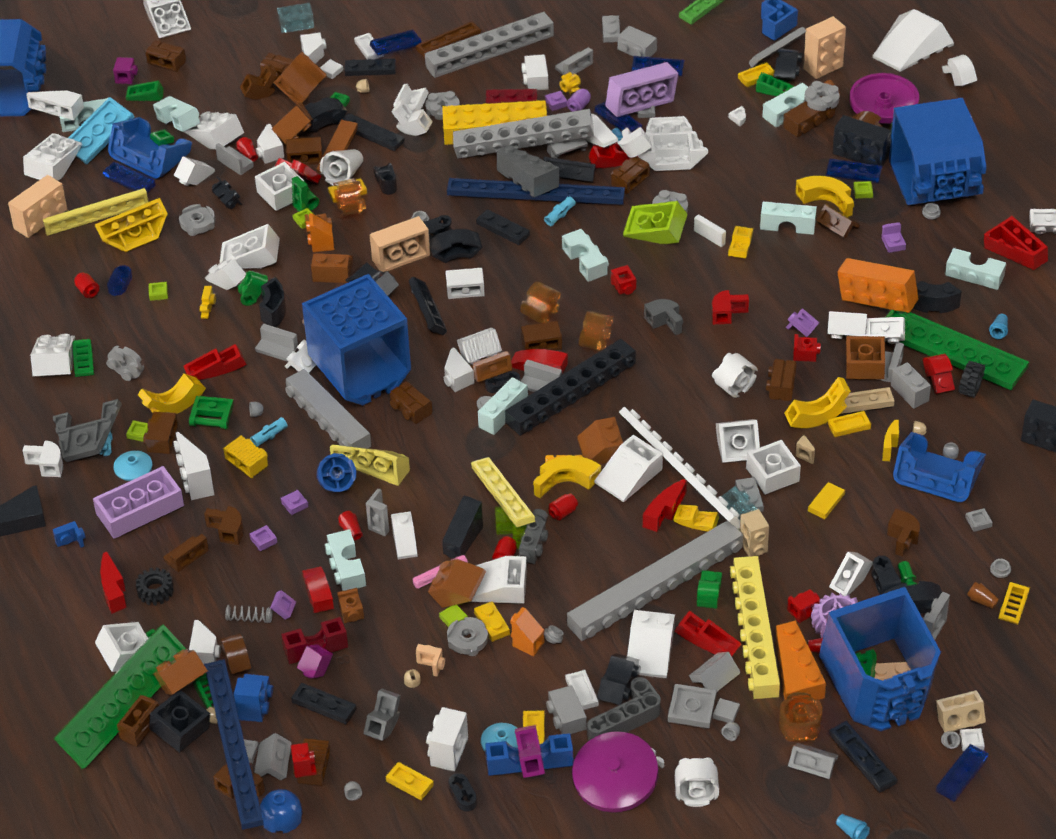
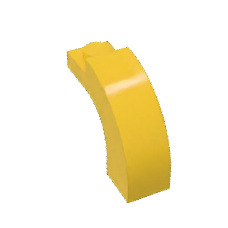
M809 176L796 180V195L803 204L815 200H827L834 203L847 217L852 216L854 201L851 198V189L842 181L827 176Z
M184 373L170 390L158 394L141 389L138 396L143 400L142 404L152 412L178 414L193 405L196 396H201L206 388L196 377Z
M838 377L825 395L809 402L793 400L784 414L791 427L812 428L827 423L828 419L837 417L847 407L844 400L851 391L845 379Z
M562 456L551 459L540 466V476H537L533 483L534 495L541 498L554 485L566 481L578 483L589 490L595 485L594 481L601 472V465L580 456Z

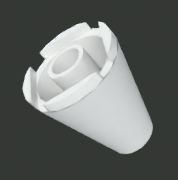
M358 150L331 151L321 159V174H324L325 180L333 186L344 185L363 163V156Z

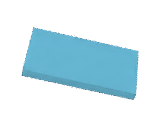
M109 97L68 137L82 143L76 157L87 165L109 143L112 124L133 119V113Z

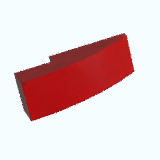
M618 142L609 145V147L592 146L589 154L591 164H596V168L622 166L625 160L631 158L627 156Z
M234 344L221 352L215 348L185 364L184 369L186 374L201 380L224 375L247 364L242 352Z
M547 349L517 351L511 360L512 368L524 371L525 362L531 360L561 369L563 374L568 365V353Z
M682 479L662 491L649 504L643 513V528L658 532L665 518L673 520L678 505H681L687 493V480Z
M104 552L101 560V582L106 603L111 614L126 608L123 594L126 590L122 575L109 554Z
M322 567L303 570L302 575L314 613L334 609L333 597Z
M690 610L674 631L694 645L713 654L729 652L732 657L742 644L708 619L705 622Z

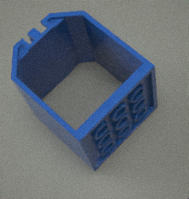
M22 19L0 20V66H13L17 69L0 70V116H24L32 109L29 108L26 94L28 92H40L41 85L44 84L43 73H46V64L44 63L46 61V47L38 42L42 41V34Z
M963 98L894 108L889 163L907 205L983 194L982 174H986L983 141Z
M369 274L302 303L308 355L345 400L365 405L371 402V395L377 398L381 396L382 390L386 389L387 394H389L391 390L399 387L411 370L407 318Z
M906 587L828 612L819 657L852 720L873 729L884 731L891 728L888 720H895L897 725L901 726L906 724L907 718L909 722L919 719L930 692L941 651ZM894 639L910 670L883 681L866 675L854 652Z

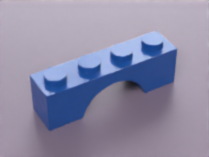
M570 733L548 736L546 741L540 744L544 769L573 766V748ZM507 741L485 743L488 776L522 772L518 748L511 746Z

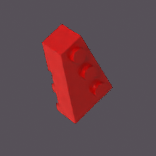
M1013 216L984 233L985 249L1032 270L1048 261V246Z

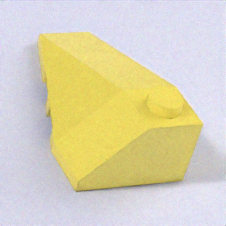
M340 445L330 446L331 454L340 453L354 462L356 470L399 486L410 471L409 457L387 450Z

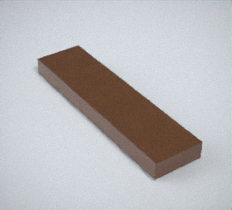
M471 21L417 44L416 50L425 58V53L481 34V29Z

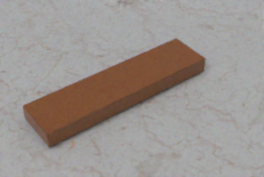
M341 120L323 156L331 151L347 150L358 129V123ZM320 163L316 169L318 174H321Z

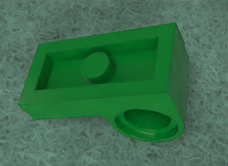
M298 176L292 178L293 207L298 212L306 208L312 211L319 205V198L308 188L305 181H302Z
M702 570L697 591L698 607L717 609L722 581L721 572Z

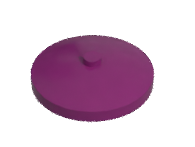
M876 73L862 77L853 84L850 90L849 101L855 113L870 111L881 117L879 123H892L894 108L919 104V92L913 83L901 76L889 73Z
M608 732L594 737L579 750L573 763L572 775L578 794L587 804L605 812H623L637 807L652 794L658 781L659 769L654 751L643 739L626 732Z

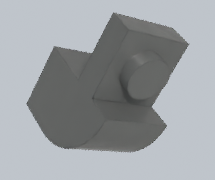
M658 299L644 304V318L653 329L667 324L675 335L682 333L683 319L679 314V305L676 302L668 299Z
M385 689L378 691L375 710L367 715L364 729L365 735L383 741L391 734L399 718L398 706L401 695Z

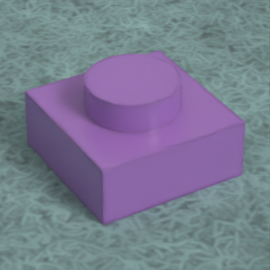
M561 91L545 95V101L552 111L567 107V99Z
M298 490L281 498V503L291 515L308 507L307 500Z
M267 525L250 533L251 541L260 551L277 543V537Z
M281 590L276 593L270 608L286 620L291 616L296 601Z

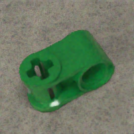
M250 270L246 273L238 286V292L241 294L240 300L243 305H253L262 293L261 286L268 282L267 275Z

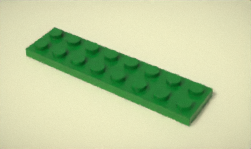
M891 310L885 317L905 318V341H899V343L929 356L946 354L951 365L962 370L965 369L968 361L985 365L983 379L1009 390L1013 389L1029 366V361L911 312Z
M164 624L159 626L53 739L82 769L86 768L119 732L117 724L139 696L144 695L151 698L161 687L153 675L157 671L156 667L164 661H173L175 659L173 655L186 648Z

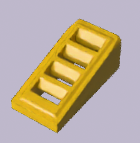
M1010 582L998 619L1018 625L1030 588ZM1011 594L1021 596L1022 599L1011 596ZM1009 600L1019 602L1020 605L1011 603ZM1007 606L1016 608L1018 611L1008 609ZM1005 612H1007V613H1011V614H1014V615H1017V616H1016V618H1014V617L1007 616V615H1004V614H1005Z

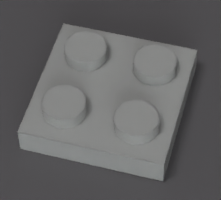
M942 592L938 599H934L931 612H927L923 619L934 640L947 621L950 594Z
M675 684L668 722L710 728L717 690Z

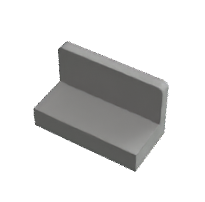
M588 47L557 64L555 70L563 75L569 72L572 74L580 72L593 64V50Z
M219 143L215 145L217 160L239 175L254 167L253 161L232 147L225 148Z
M266 324L261 326V340L255 347V351L288 361L286 358L297 349V334Z
M896 342L893 353L885 351L884 379L877 380L891 382L892 370L901 365L904 344Z
M527 360L524 364V376L521 382L528 386L529 391L535 392L561 376L562 370Z
M377 489L366 502L368 530L386 536L389 532L387 505L383 504L382 490Z
M719 652L691 673L689 677L693 683L702 682L706 689L717 690L716 692H718L739 675L740 670L729 652Z
M276 733L260 742L254 773L259 774L261 777L269 773L279 780L286 778L292 742Z
M797 743L793 746L788 767L830 779L834 763L839 755Z

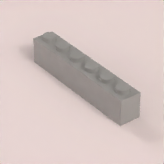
M305 369L286 378L285 390L287 395L293 397L298 406L304 408L309 417L315 419L320 428L329 433L333 441H337L340 446L371 447L370 433Z

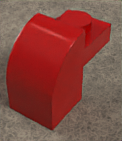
M729 290L716 294L712 300L713 325L731 324L732 313H748V294L730 295Z
M946 354L922 359L926 377L931 376L935 394L955 390L951 374L953 368Z

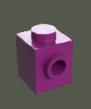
M117 57L113 69L115 83L132 84L134 76L138 72L134 58Z
M318 644L306 646L297 668L303 671V675L308 678L314 679L315 677L324 676L333 654Z

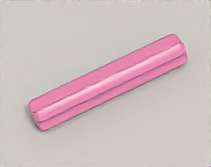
M464 555L455 558L468 563ZM439 566L414 577L413 584L415 587L420 588L431 583L439 571Z

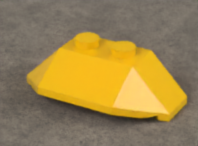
M158 198L97 223L95 227L103 242L121 251L128 252L157 240L168 213L161 199Z

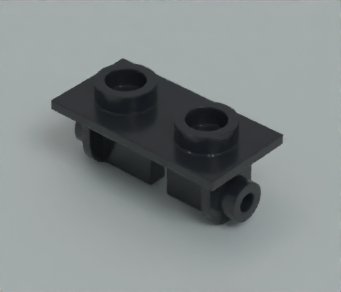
M217 176L219 182L212 185V192L216 194L227 208L233 209L237 203L242 206L243 204L238 200L240 195L234 189L231 191V185L226 180L222 181Z

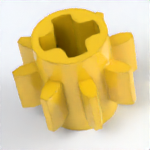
M569 72L561 76L560 87L564 92L572 94L579 90L578 86L581 84V81L577 74Z

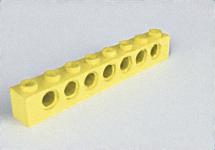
M758 556L734 558L733 566H730V576L735 579V582H732L733 594H737V597H735L736 610H740L737 617L738 625H742V629H740L741 642L745 641L743 657L748 659V662H745L746 674H750L748 688L749 691H753L754 699L779 697L780 683Z

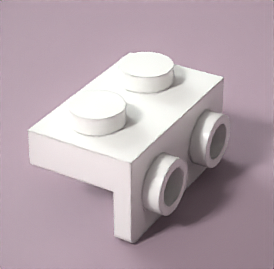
M403 84L393 105L395 107L398 101L404 100L412 112L421 110L429 92L426 88L411 91L408 84Z
M1030 209V232H1035L1036 234L1053 232L1056 234V209Z
M867 318L866 335L864 336H884L885 341H888L889 344L905 341V318Z
M304 339L297 346L299 351L297 353L293 351L286 358L289 362L284 367L287 369L291 365L298 372L305 369L309 373L316 366L315 362L308 355L307 342Z

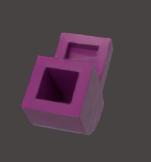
M536 725L516 728L515 735L523 778L545 774Z

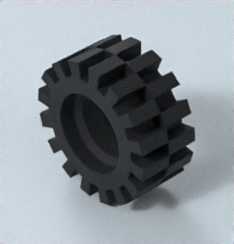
M968 361L962 374L961 384L959 385L960 394L973 398L976 397L983 381L985 365Z
M156 567V570L153 571V568H149V572L144 570L143 575L139 574V579L136 578L138 597L143 603L146 601L147 605H150L151 602H153V606L157 605V602H160L161 605L164 603L163 600L168 601L169 596L172 597L173 595L172 577L169 572L166 573L165 569L160 571V568ZM153 584H161V585H162V586H160V587L157 588V589H149V588H148L150 585H153Z

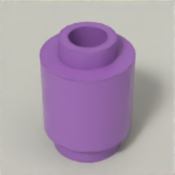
M586 89L577 90L567 101L569 110L572 112L583 110L590 102V93Z

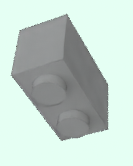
M628 26L618 36V50L646 61L657 51V38Z
M908 362L892 370L891 386L913 409L929 401L931 385Z
M572 685L548 692L549 701H546L548 712L553 713L554 726L556 729H560L561 734H573L587 730L586 715Z

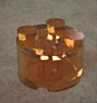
M352 178L333 183V186H337L334 194L338 210L341 209L343 211L340 216L346 217L363 213V209H366L364 198L362 199L360 196L362 191L360 181Z
M536 281L527 291V301L523 300L520 311L538 323H546L549 321L550 314H555L558 311L560 305L557 302L561 293L542 282Z
M587 311L583 322V330L579 338V346L596 351L606 348L607 342L605 340H609L612 331L608 327L612 326L614 316Z
M804 692L792 693L787 696L784 702L782 701L780 705L779 728L786 740L804 742L815 740L821 730L823 712L820 701L813 699L810 694Z

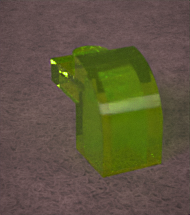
M495 507L497 535L513 534V539L517 543V549H519L527 524L516 527L502 507Z

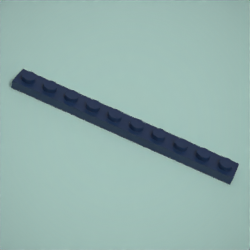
M449 178L447 195L562 202L566 197L570 196L575 202L623 205L625 187L559 184V187L532 197L530 191H524L521 184L516 185L513 181Z
M225 659L204 663L208 670L206 676L242 830L264 825Z

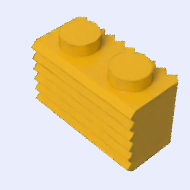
M242 435L223 448L225 459L250 478H253L259 471L261 472L262 469L268 466L266 451L262 448L259 449L250 439H245Z

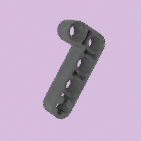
M643 677L635 678L631 682L630 701L590 719L587 723L588 741L608 732L627 733L659 717L661 698L650 682Z

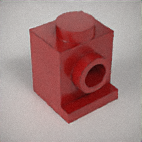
M628 265L611 270V284L615 286L619 295L623 293L629 295L636 290V277Z
M795 334L793 361L816 362V354H820L821 343H817V338L798 337V334Z
M811 589L804 593H799L795 598L789 596L787 610L801 623L811 617L814 604H819L820 598Z
M308 743L291 745L295 778L316 775L314 752L309 751Z

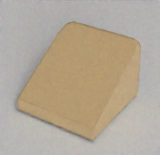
M803 435L796 444V457L813 464L815 449L807 437Z

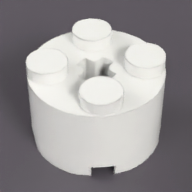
M728 353L724 356L719 368L713 372L712 377L719 387L736 398L739 397L738 393L741 391L747 392L753 385L757 377L754 374L755 370L757 371V367L738 353Z
M683 758L679 761V765L675 769L676 797L679 801L682 799L688 806L701 807L708 805L710 800L718 797V770L712 759Z

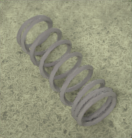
M227 605L226 620L232 621L235 616L236 621H239L242 617V620L245 622L249 617V620L253 622L256 617L259 623L263 617L265 623H271L272 609L267 608L265 621L264 607H262L261 617L258 621L257 607H255L254 617L251 620L250 606H248L247 616L244 620L243 606H241L240 616L237 619L235 605L232 618L230 619V606Z

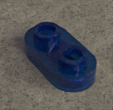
M120 265L114 269L107 283L108 292L111 295L118 296L126 291L132 279L130 267Z

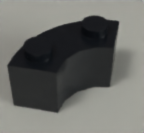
M779 48V57L776 60L774 77L779 80L795 81L796 76L799 77L800 66H798V63H802L803 53H800V50Z
M321 98L322 101L307 104L305 108L312 117V120L309 122L311 126L308 129L317 132L327 124H339V121L348 112L339 99Z
M469 229L449 230L437 234L429 241L432 256L444 263L457 257L471 259L483 248L479 234Z
M367 262L358 267L345 279L349 283L369 274L387 296L399 285L388 271H378Z
M274 277L261 286L263 301L259 304L261 321L267 325L277 327L285 316L286 306L283 287L279 280Z
M920 281L916 284L918 301L913 309L928 313V310L946 313L960 307L962 291L950 282L934 285Z
M919 581V584L908 586L907 583H903L884 592L885 594L906 587L919 613L925 614L931 612L934 599H938L942 593L940 585L928 581Z
M618 653L611 655L607 670L601 678L597 699L618 705L623 704L625 700L628 701L631 696V682L635 677L638 678L641 666L638 665L640 659Z

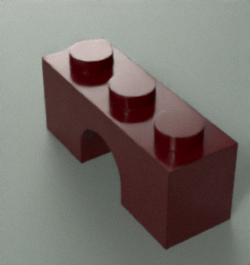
M341 617L321 622V630L313 636H304L301 628L281 634L283 650L289 664L300 662L306 646L318 644L330 653L348 648L347 632Z

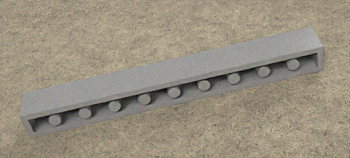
M727 520L568 612L567 626L581 641L593 637L602 629L608 628L619 619L627 617L634 610L644 607L648 602L658 599L667 591L673 590L684 581L692 579L693 576L702 572V570L706 571L715 563L723 561L725 557L738 552L743 548V534Z

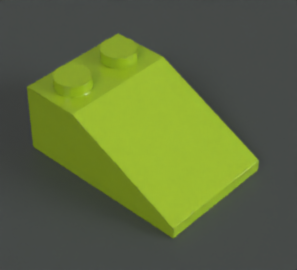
M678 201L632 206L623 236L659 244L679 243L687 212Z

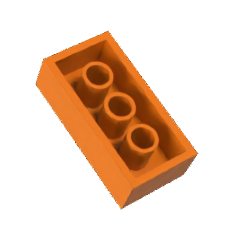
M846 258L837 271L842 300L910 313L918 301L914 270Z

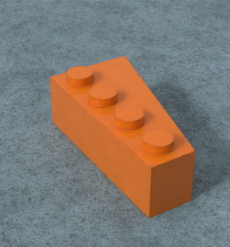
M792 621L777 625L775 643L782 679L785 709L824 699L826 682L797 622Z

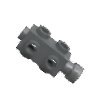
M535 509L533 511L535 522L527 524L519 547V556L526 557V562L535 564L537 557H541L543 551L542 543L543 541L546 542L548 538V530H546L548 514L542 509Z

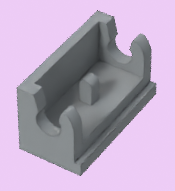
M585 138L547 144V152L551 158L557 159L560 154L577 148L585 151L588 143Z

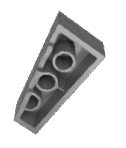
M511 145L497 150V170L507 178H513V182L516 185L521 184L522 189L526 192L530 191L532 197L559 187V167L550 162L543 161L539 157L527 154L525 151L518 150Z

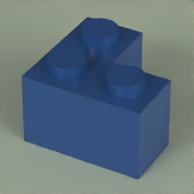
M782 0L763 1L761 6V19H763L762 34L775 41L797 26L798 9Z
M244 674V678H238L234 691V700L239 720L263 722L264 714H268L269 711L268 699L269 697L272 698L273 685H270L269 676Z

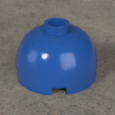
M340 453L326 456L320 461L317 468L318 482L325 490L339 493L347 490L356 479L354 462Z
M273 790L262 799L260 804L263 826L270 832L283 831V833H288L301 823L303 814L301 802L289 790Z

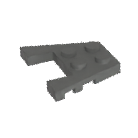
M119 399L103 403L101 419L70 427L72 416L68 412L53 416V421L56 424L55 430L59 436L58 442L62 458L66 462L100 454L122 406Z

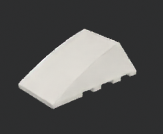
M913 9L899 15L873 54V58L901 72L917 64L918 60H925L929 58L930 54L934 52L939 53L946 46H953L954 42L941 22Z
M685 116L650 118L646 128V134L651 140L652 147L638 157L648 162L655 171L685 170L694 167L708 154V149L703 147V142L697 138V133L692 131V126Z

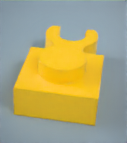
M204 286L201 298L200 312H202L201 318L204 319L209 318L212 305L216 303V294H213L212 286Z

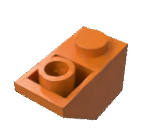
M310 213L309 221H306L307 232L311 233L307 234L308 245H312L313 252L334 250L332 225Z
M522 607L511 618L513 647L534 656L544 644V629L529 611Z

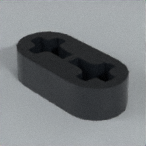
M508 371L485 380V388L489 393H497L512 377L520 381V374L516 371Z
M457 773L449 778V790L461 810L472 811L477 805V796L470 782L463 774ZM455 783H459L460 785L462 784V789H460L459 786ZM463 796H466L467 800L471 801L467 803V801L463 799Z

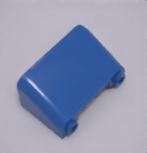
M137 117L112 124L108 152L113 159L152 178L163 177L177 165L182 157H186L190 153L192 142L182 138L178 139L175 145L170 146L166 144L158 146L150 139L151 126L149 122Z
M911 432L899 446L893 472L894 480L901 485L956 502L965 501L969 497L981 471L986 454L970 451L966 454L964 462L927 452V439L921 434Z

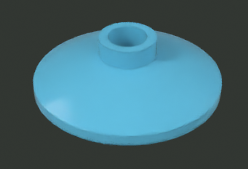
M142 451L123 453L114 462V472L119 478L132 481L152 470V459Z
M496 723L489 726L481 736L483 750L486 752L485 743L507 741L511 746L518 748L515 735L517 727L509 723Z

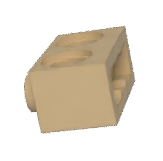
M757 509L742 514L740 517V532L743 534V548L747 555L752 557L768 552L769 525L760 510Z
M977 690L936 700L938 720L944 732H954L958 729L986 723L984 703Z

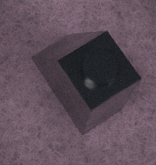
M37 485L30 487L0 505V537L46 526Z
M463 496L442 540L443 554L451 558H457L466 554L483 529L481 501Z

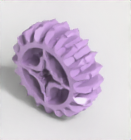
M832 592L830 597L824 595L823 599H820L819 604H814L811 613L812 625L816 633H820L821 638H823L828 612L857 603V598L851 599L849 594L843 596L841 592L839 595H835Z

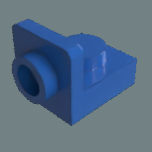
M75 521L52 529L57 547L67 545L76 540L80 548L84 547L83 539L86 538L82 527L78 528Z

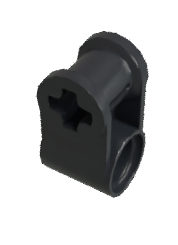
M388 163V165L382 167L374 166L375 179L382 193L387 195L394 194L397 191L396 174L392 164Z
M441 215L437 218L423 221L428 228L429 241L439 233L453 230L451 228L452 219L448 215Z
M883 555L875 557L871 575L879 594L882 595L888 589L901 584V581L888 557Z

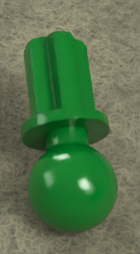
M903 561L899 563L901 583H907V586L917 584L913 582L916 576L913 575L909 562Z

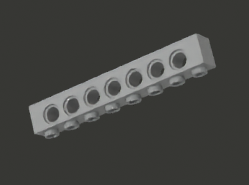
M542 12L425 53V65L433 77L436 78L554 36V25L546 13Z
M590 109L454 131L453 147L458 159L494 153L508 145L518 149L594 136L593 118Z

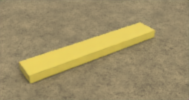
M143 188L44 218L45 232L49 236L124 213L148 203L147 192Z
M489 457L471 462L474 472L516 527L535 522L533 513Z

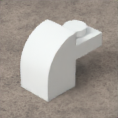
M966 55L948 59V65L942 66L943 73H952L955 86L977 81L974 66Z
M404 100L398 101L392 110L393 115L399 121L396 127L405 134L414 136L424 134L432 124V120L423 109L412 112Z
M627 127L622 131V140L618 142L627 156L631 158L641 155L652 147L650 138L641 127L632 133Z
M44 441L43 446H24L25 464L39 465L41 476L61 477L63 461L60 449L55 443Z

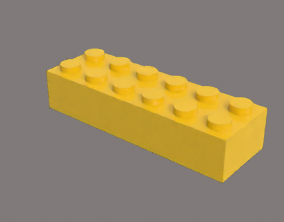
M546 101L442 106L444 145L453 144L454 131L547 116Z

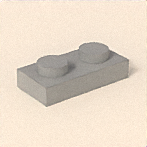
M602 16L603 42H618V36L620 35L619 16Z
M755 477L735 480V486L744 514L757 509L762 512L764 506Z

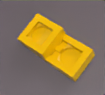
M735 226L728 256L747 257L753 228Z
M894 420L886 432L882 461H890L892 447H898L899 420Z
M678 505L674 516V522L701 531L712 530L716 527L719 520L718 512L699 511L698 506Z

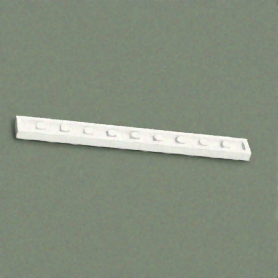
M623 407L619 413L656 450L661 452L663 457L732 525L739 529L740 519L738 517L740 514L732 507L730 509L727 508L729 503L721 496L717 498L715 495L718 492L710 485L706 487L704 485L706 480L699 474L695 476L693 474L695 470L687 462L684 465L682 463L684 459L677 452L673 454L671 452L673 448L666 441L662 443L660 441L662 437L654 430L651 432V426L644 420L640 421L639 418L641 416L633 409L629 411Z

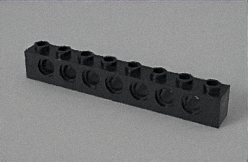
M620 338L506 409V424L519 436L531 431L534 427L545 422L556 413L561 412L567 406L574 404L578 399L604 385L605 382L613 377H617L624 370L631 368L636 364V350Z

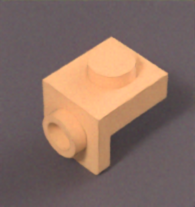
M418 644L416 648L417 663L432 666L433 676H438L439 671L443 670L445 665L442 649Z

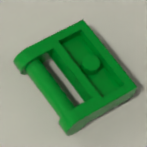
M196 396L189 417V426L206 425L228 429L229 419L234 406L233 399ZM198 415L222 417V419L198 417Z

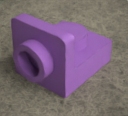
M900 222L883 225L882 240L888 253L906 250V243L900 233Z
M802 308L798 313L794 311L787 319L790 323L786 328L789 330L793 325L808 337L819 322Z

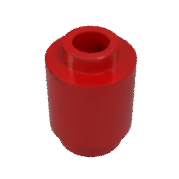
M82 272L75 277V286L86 298H92L97 295L100 287L89 274Z
M571 493L557 498L549 504L548 512L553 519L561 520L571 514L578 507L577 499Z
M508 536L500 539L493 553V560L504 556H514L517 550L516 541Z

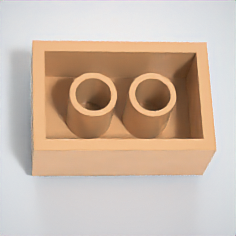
M834 16L806 29L804 69L815 79L843 67L846 27Z
M46 175L8 202L14 229L27 238L44 227V218L64 213L67 210L62 183L49 175Z
M419 216L370 234L372 261L379 271H389L430 256L428 228Z

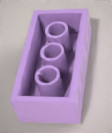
M666 62L610 77L605 106L618 117L651 108L653 105L655 107L673 102L678 72Z
M164 466L93 498L96 514L113 539L184 506L182 491Z

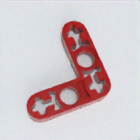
M278 158L275 164L277 166L285 162L301 178L318 184L322 177L307 165L293 160L291 163Z

